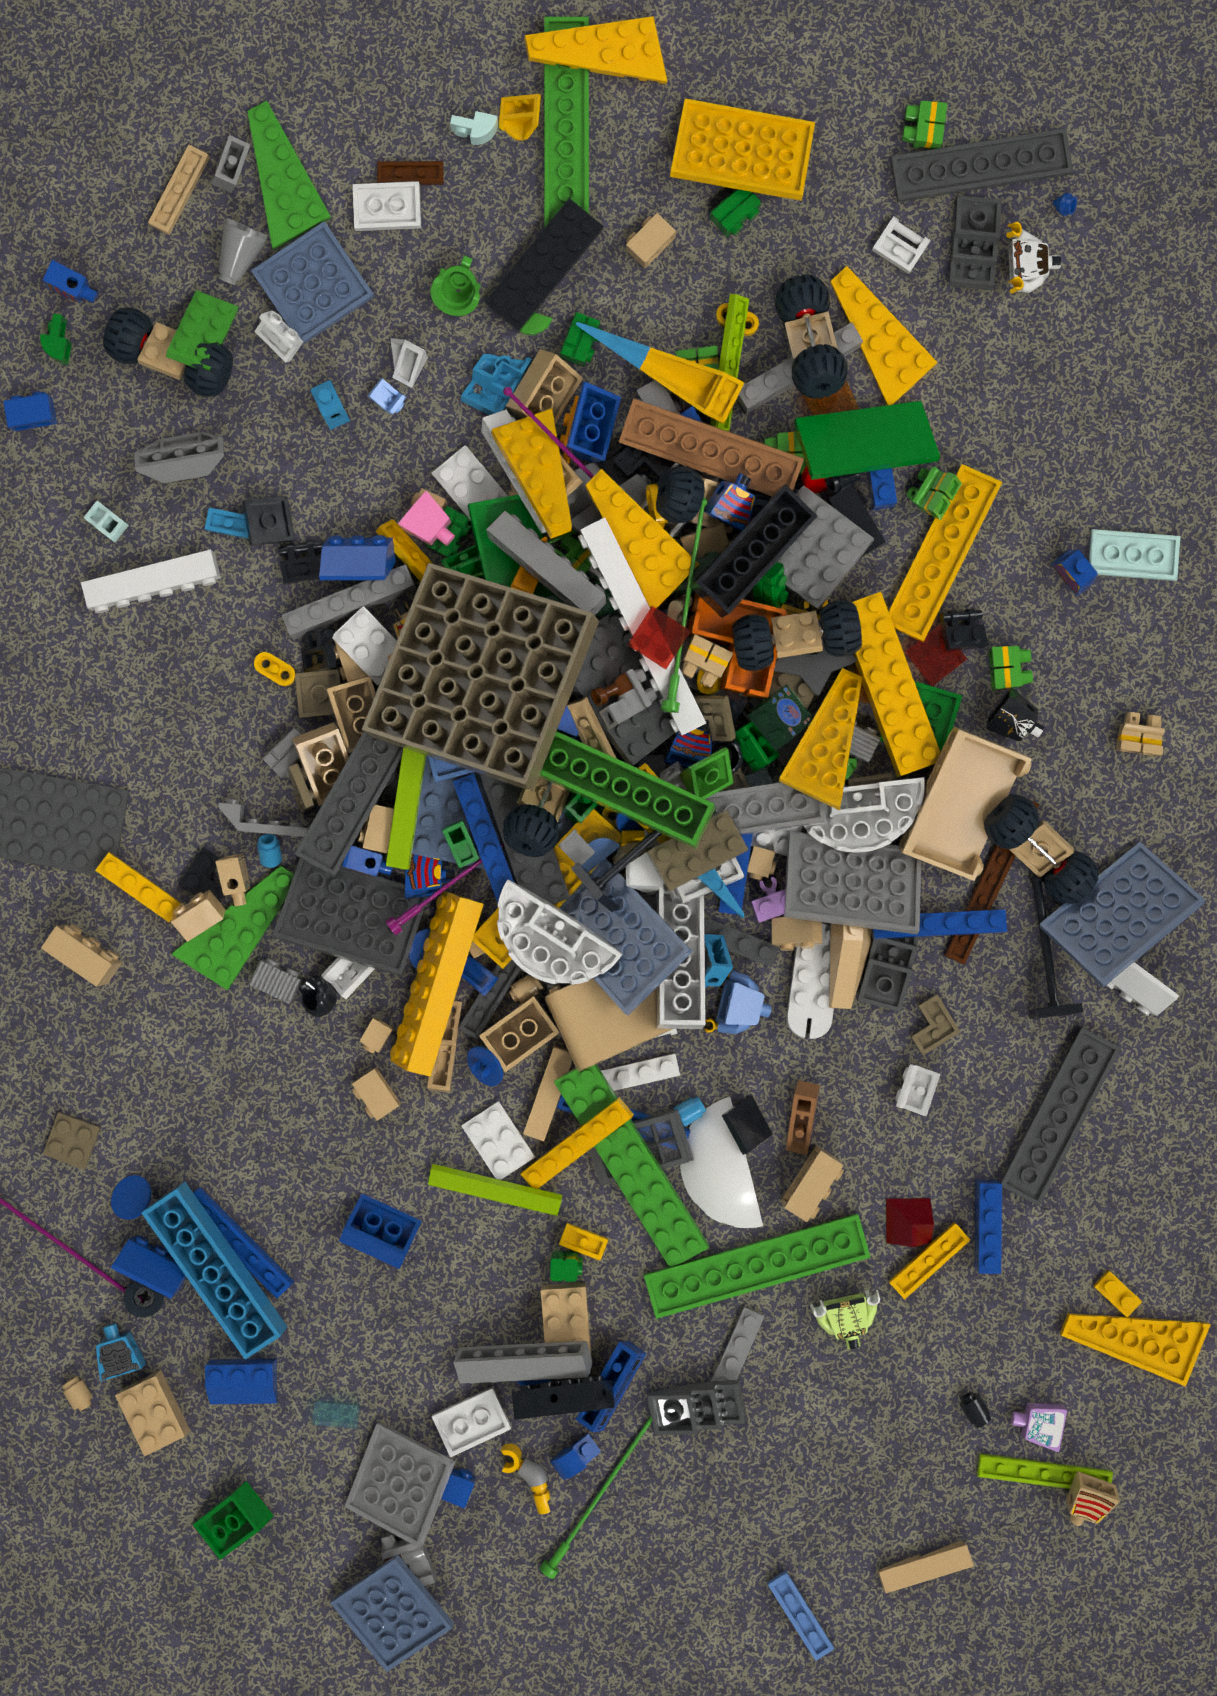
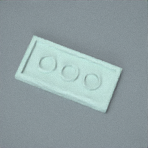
M1092 529L1089 563L1094 567L1098 575L1177 581L1180 536Z

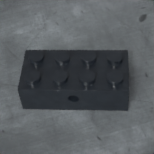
M603 1376L519 1386L520 1391L511 1392L514 1420L615 1408L612 1380H604Z

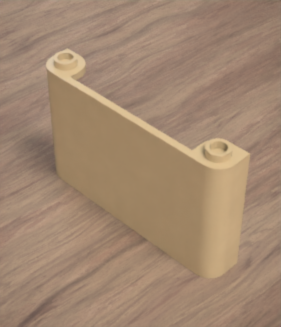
M954 727L949 733L926 783L922 805L917 811L915 820L900 840L899 850L906 855L975 881L984 867L980 854L988 839L984 829L985 818L1008 796L1016 777L1028 774L1032 759L1027 755Z
M593 978L587 982L569 985L564 988L561 985L548 990L550 994L545 997L578 1072L673 1030L657 1028L656 989L629 1015H626Z

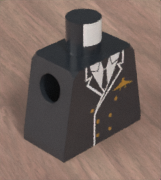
M1010 687L987 720V729L989 731L1016 741H1021L1027 732L1038 738L1043 732L1044 726L1036 722L1038 709L1012 687Z

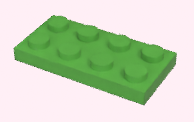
M196 290L167 349L166 357L194 367L191 364H201L202 359H209L210 355L204 353L207 349L196 346L200 343L212 344L217 342L223 345L239 307ZM202 364L203 369L210 371V366Z

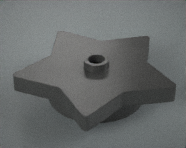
M821 637L823 651L817 652L816 655L807 653L778 658L774 672L799 676L812 693L818 696L831 672L854 664L857 659L853 655L835 657L828 654L824 647L823 637Z

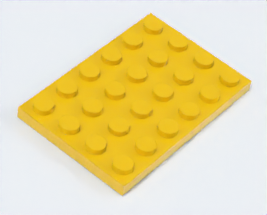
M685 99L670 177L802 201L815 122Z

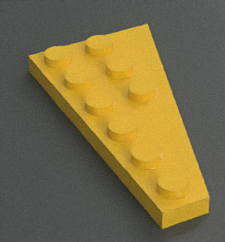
M654 16L525 35L524 37L528 60L532 62L566 65L572 69L583 68L590 70V72L623 78L625 76L634 77L640 81L651 80L660 84H667L668 82Z
M846 266L831 280L830 284L848 319V323H853L863 340L860 349L872 371L886 405H893L938 362Z
M552 408L534 414L557 438ZM529 416L493 428L491 431L493 439L549 537L552 539L571 532L572 523L559 446Z
M601 469L585 485V488L597 511H599L602 518H606L653 613L689 576L692 556ZM697 561L695 564V569L699 566V563Z
M844 668L841 669L779 778V782L839 811L862 685L861 676Z
M1068 1313L1060 1335L1186 1387L1211 1324L1208 1322Z

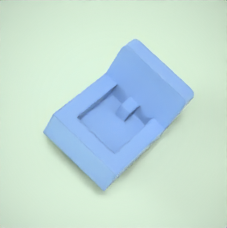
M382 378L367 395L389 414L398 413L405 403L403 401L406 398L405 395L399 393Z

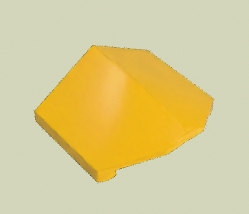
M531 94L502 97L499 128L503 131L505 130L515 140H527L538 126L541 95Z

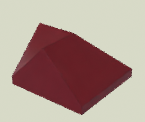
M886 1198V1243L907 1247L931 1243L934 1229L931 1199Z

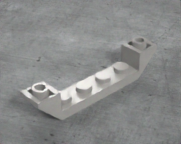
M225 799V803L218 804L219 809L235 828L241 832L304 837L309 829L304 828V823L290 822V826H281L282 821L268 820V825L259 824L260 820L246 819V823H243L245 805L239 804V800Z

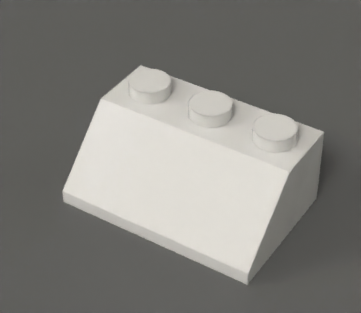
M1135 962L1106 985L1110 989L1114 987L1121 992L1119 996L1130 1003L1133 1000L1139 1005L1137 1009L1146 1016H1149V1014L1158 1016L1179 997L1178 994Z

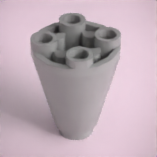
M226 218L222 230L218 269L220 275L218 278L232 285L240 281L264 247L268 235Z

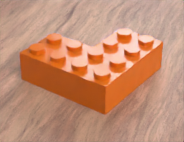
M695 593L691 612H695V614L689 618L686 636L692 637L697 635L710 642L727 645V650L733 653L722 674L719 690H730L736 694L742 693L744 696L757 699L768 698L777 659L776 646L772 643L774 660L768 667L759 671L742 669L737 663L732 626L735 621L743 616L759 615L768 620L772 635L771 618L786 616L787 610L742 599L729 615L721 618Z

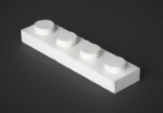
M675 1053L601 1070L613 1091L680 1076Z

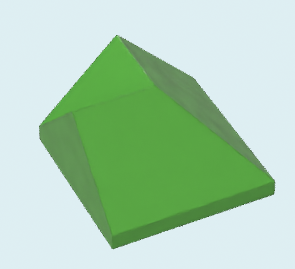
M726 747L686 768L679 774L690 793L694 792L697 796L706 799L733 784L729 751Z

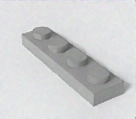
M745 1306L743 1307L711 1381L737 1380L765 1317L763 1314Z

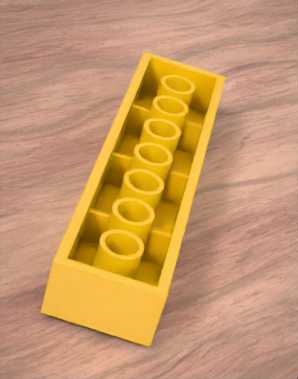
M878 592L851 602L857 607L862 633V646L860 650L852 655L857 659L855 665L859 676L862 677V684L896 776L900 777L935 764L940 755V750L882 593Z
M443 891L437 899L435 917L430 922V935L423 945L424 956L417 964V975L410 987L411 995L409 1001L404 1006L403 1021L397 1029L398 1037L390 1052V1061L406 1071L431 1077L484 905L483 903Z

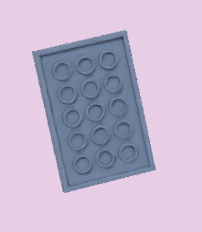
M1139 842L1098 876V881L1088 896L1075 904L1064 903L1040 923V928L1104 988L1205 904V899Z
M605 858L591 874L595 878H599L613 865ZM618 873L605 884L606 888H604L619 906L613 912L597 901L583 883L579 885L559 909L581 922L622 953L619 960L604 974H599L593 979L626 1015H629L693 951L634 888L626 886V879Z

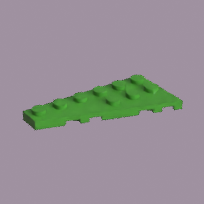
M265 101L247 112L271 244L274 250L315 228L322 222H326L331 219V216L271 107Z
M283 866L277 868L245 894L247 904L240 906L231 905L225 911L223 920L184 943L172 955L221 987L229 990L283 906L294 873Z

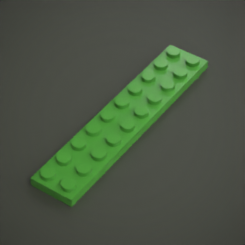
M544 17V32L589 26V17ZM544 64L545 227L569 198L589 214V70L583 68L572 69L570 66L560 64Z
M597 1064L580 1072L577 1071V1068H574L554 1080L555 1085L581 1126L617 1099L616 1094ZM631 1119L594 1146L669 1267H674L709 1248L705 1237Z
M856 1213L684 1262L674 1267L644 1274V1278L657 1319L871 1257L859 1215Z

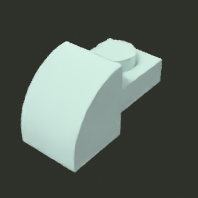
M478 111L475 112L474 120L452 115L450 126L457 136L467 137V135H470L471 144L480 145L488 142L495 135L498 128V117Z
M96 501L84 516L85 520L115 543L129 526L99 501Z

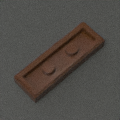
M377 161V183L419 181L420 185H444L443 161Z

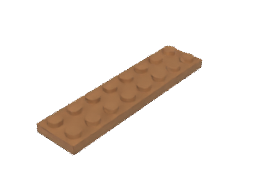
M633 398L619 443L735 483L739 473L751 478L747 488L770 496L784 484L793 491L804 461L803 457Z

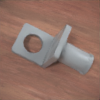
M679 761L660 772V779L687 791L679 775L685 769Z
M576 829L558 845L575 864L578 862L581 866L595 853L577 833Z

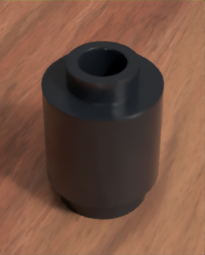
M969 1392L962 1396L960 1406L970 1423L974 1424L976 1428L986 1425L991 1420L989 1416L990 1411L979 1393Z

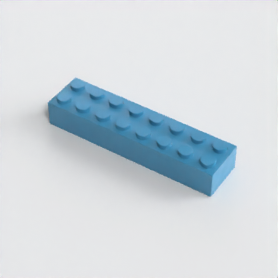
M186 1182L171 1190L142 1212L146 1221L245 1360L281 1337L288 1326Z

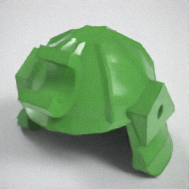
M467 256L462 258L460 266H451L447 270L441 268L439 275L431 286V298L434 304L441 311L452 316L467 315L479 303L481 284L476 282L475 275L469 270L472 259Z

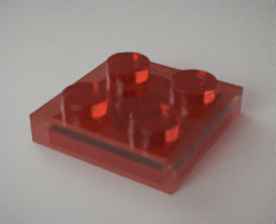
M651 606L627 645L666 670L689 635L690 630Z
M941 624L927 634L924 642L919 640L904 652L932 687L968 660L961 650H945L941 632L943 627Z

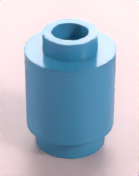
M273 834L262 835L257 843L260 864L268 868L276 867L282 861L279 840Z
M698 1096L695 1098L691 1097L673 1108L679 1111L684 1127L701 1118L702 1114L706 1112Z

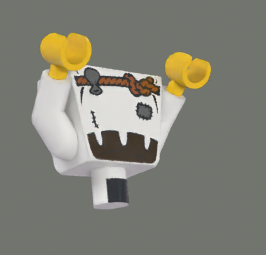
M1019 222L1010 223L1007 226L1012 231L1006 233V237H1014L1015 239H1012L1009 244L1010 280L1008 283H1010V287H1014L1009 291L1011 294L1017 291L1030 293L1043 284L1049 276V269H1060L1061 256H1049L1047 243H1042L1040 239L1023 230Z

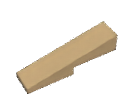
M453 1002L452 1006L456 1009V1012H450L431 1077L429 1076L428 1090L450 1093L462 1002Z
M554 1046L527 1121L524 1135L545 1141L561 1095L554 1080L569 1072L573 1061L568 1050Z
M959 1541L921 1557L916 1555L877 1571L884 1592L889 1593L974 1567L968 1546L964 1542Z

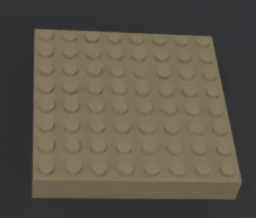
M428 563L362 730L373 738L533 791L599 621L592 612Z

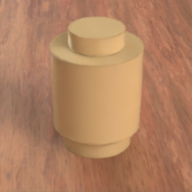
M526 975L510 985L512 990L509 991V994L515 1003L519 1001L522 1005L531 997L540 994L539 991L543 987L537 978Z
M76 1376L62 1385L64 1389L63 1394L73 1410L78 1408L79 1411H82L92 1404L90 1400L93 1398V1395L83 1379L80 1380Z

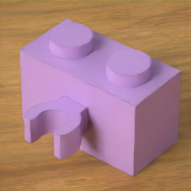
M774 877L770 878L772 885L769 888L764 886L763 881H759L760 888L767 895L750 901L757 922L784 914L785 889L776 892L777 881Z

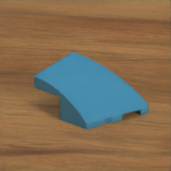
M483 354L473 368L472 381L462 393L461 401L487 415L506 410L510 397L504 395L503 389L510 387L512 393L515 392L530 367L532 359L526 357L525 360L511 359V356ZM476 383L483 387L482 391H480L481 394L473 392V387Z

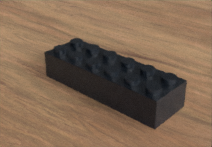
M784 484L774 492L689 587L721 618L729 615L815 520L817 515Z

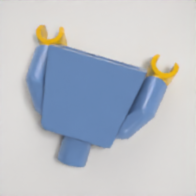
M735 970L729 973L727 976L729 980L725 979L716 1021L713 1018L705 1020V1022L713 1023L712 1029L704 1028L706 1032L710 1033L716 1029L721 1033L738 1034L749 1029L751 1025H757L760 1016H770L771 1005L763 1003L764 994L759 992L758 985L748 975Z

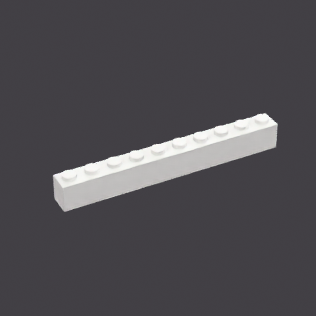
M604 517L579 530L581 535L578 538L583 548L588 547L591 553L588 559L593 569H599L602 576L598 579L603 589L609 590L612 597L608 599L614 611L619 610L622 616L619 618L624 631L629 630L632 636L629 639L634 651L639 650L642 656L639 662L645 672L649 670L652 676L649 682L655 692L659 691L662 697L659 702L662 704V700H667L670 677L674 673L675 658ZM679 668L678 675L680 679L676 702L680 703L679 713H670L672 719L669 722L674 732L679 731L681 735H684L706 724V721Z

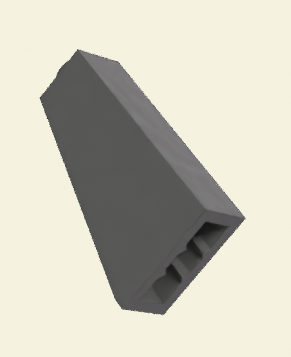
M635 474L619 486L641 506L646 499V486L652 482L643 474L640 476ZM594 503L571 518L572 528L580 535L579 530L602 519Z

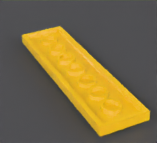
M961 464L956 474L962 483L954 499L952 501L949 500L951 504L942 519H934L889 610L895 630L923 643L1002 485V481Z
M595 809L590 812L582 823H576L553 848L569 896L579 887L582 881L571 869L575 863L558 845L574 829L577 830V833L587 844L599 838L611 839L616 843H619L621 839V833ZM566 900L553 905L559 908ZM498 907L476 931L472 941L504 969L512 958L509 956L508 949L500 938L498 931Z

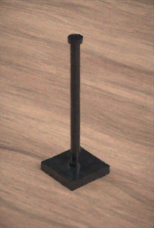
M656 830L651 831L599 878H595L578 862L571 869L596 900L613 912L619 906L605 891V884L660 837L662 833Z
M1043 877L1031 878L1030 884H1033L1050 1003H1047L1048 1007L1029 1010L1030 1019L1072 1015L1083 1012L1082 1003L1062 1005L1058 1000L1050 937L1040 928V923L1047 918L1042 888Z

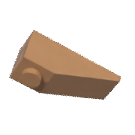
M798 1081L794 1093L786 1151L808 1155L820 1085Z

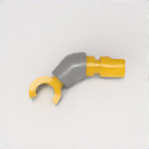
M514 1444L503 1445L500 1451L503 1455L511 1456L514 1462H506L502 1472L512 1473L518 1470L517 1474L527 1482L532 1492H535L533 1497L538 1514L549 1513L548 1501L551 1498L549 1490L546 1489L548 1478L543 1467L526 1458L523 1461L521 1459L522 1452L518 1446Z

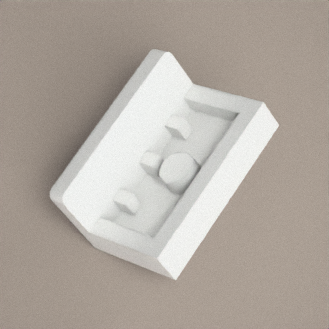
M273 311L262 313L259 316L262 321L254 332L285 363L289 362L303 341L298 337L294 329L289 328L282 321V317Z
M338 957L321 976L343 998L347 999L375 968Z
M910 1064L909 1068L907 1067L903 1073L904 1083L902 1089L900 1088L896 1094V1106L927 1116L940 1073Z

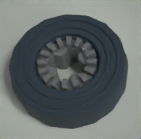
M133 1280L124 1291L123 1301L125 1308L130 1314L146 1318L153 1316L160 1310L164 1303V1295ZM144 1291H147V1296L150 1297V1300L142 1304L138 1294H143Z

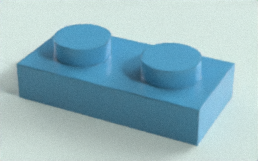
M214 508L208 509L205 524L206 531L249 539L244 514Z

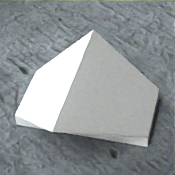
M390 338L395 370L392 378L412 388L428 359L426 351L407 340Z
M646 852L626 866V886L652 895L660 889L661 878Z

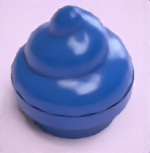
M1064 193L1053 201V205L1062 216L1072 215L1077 206V197L1071 193Z

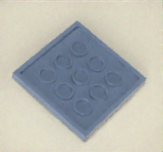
M325 221L251 270L288 327L297 332L298 337L303 341L302 345L375 297Z
M398 1554L334 1597L330 1603L386 1672L451 1630L454 1625L453 1621Z

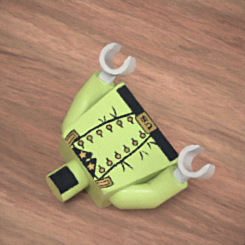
M866 1290V1297L863 1293L827 1301L820 1300L821 1304L819 1307H813V1304L810 1307L818 1324L829 1335H835L838 1340L845 1338L847 1349H856L860 1347L858 1335L868 1333V1327L873 1323L877 1312V1304L880 1302L878 1290H876L874 1295H869V1290Z

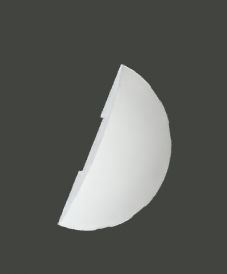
M924 777L844 787L840 811L823 803L826 822L804 825V827L817 841L839 851L860 853L880 849L904 834L914 822L917 811L923 801Z
M510 880L506 881L498 902V931L500 938L508 949L509 956L529 975L552 984H580L589 981L599 974H604L622 956V953L569 914Z
M727 1097L707 1107L706 1112L702 1114L703 1116L690 1125L688 1142L694 1160L680 1165L682 1179L693 1202L712 1219L737 1228L761 1227L763 1223L746 1154L742 1155L721 1116L733 1107L731 1098Z

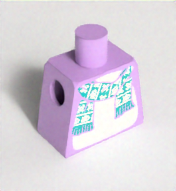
M1027 1403L1025 1414L1012 1412L1011 1425L1022 1427L1021 1435L1024 1439L1059 1452L1067 1409L1061 1404Z

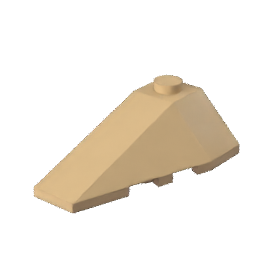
M831 923L829 1008L851 1009L872 944L871 928Z

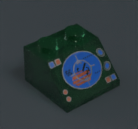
M787 684L751 709L748 715L775 751L791 741L813 720L811 714Z

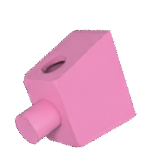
M427 491L422 494L398 523L403 530L429 545H433L439 539L448 546L455 537L447 529L451 523L450 518Z

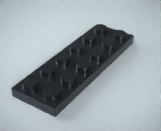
M569 198L488 297L485 304L520 332L603 231L604 226Z

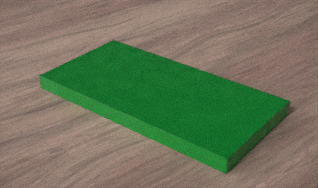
M922 401L795 418L794 421L811 480L938 462L940 458Z
M519 494L469 503L467 506L483 579L511 588L520 565L488 539L486 529L506 511L510 515H516L526 529L531 528L534 530L539 540L543 538V534L540 532ZM538 581L533 595L557 602L556 595Z

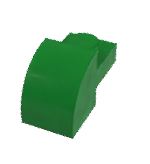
M53 313L52 320L48 323V333L50 334H40V342L44 351L53 360L60 364L68 365L72 343L67 338H64L67 320L63 315Z
M463 820L441 829L459 868L479 860Z

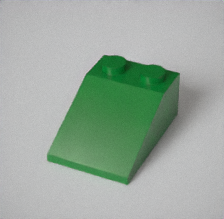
M245 1481L197 1520L193 1526L219 1560H221L259 1532L274 1515L249 1483Z

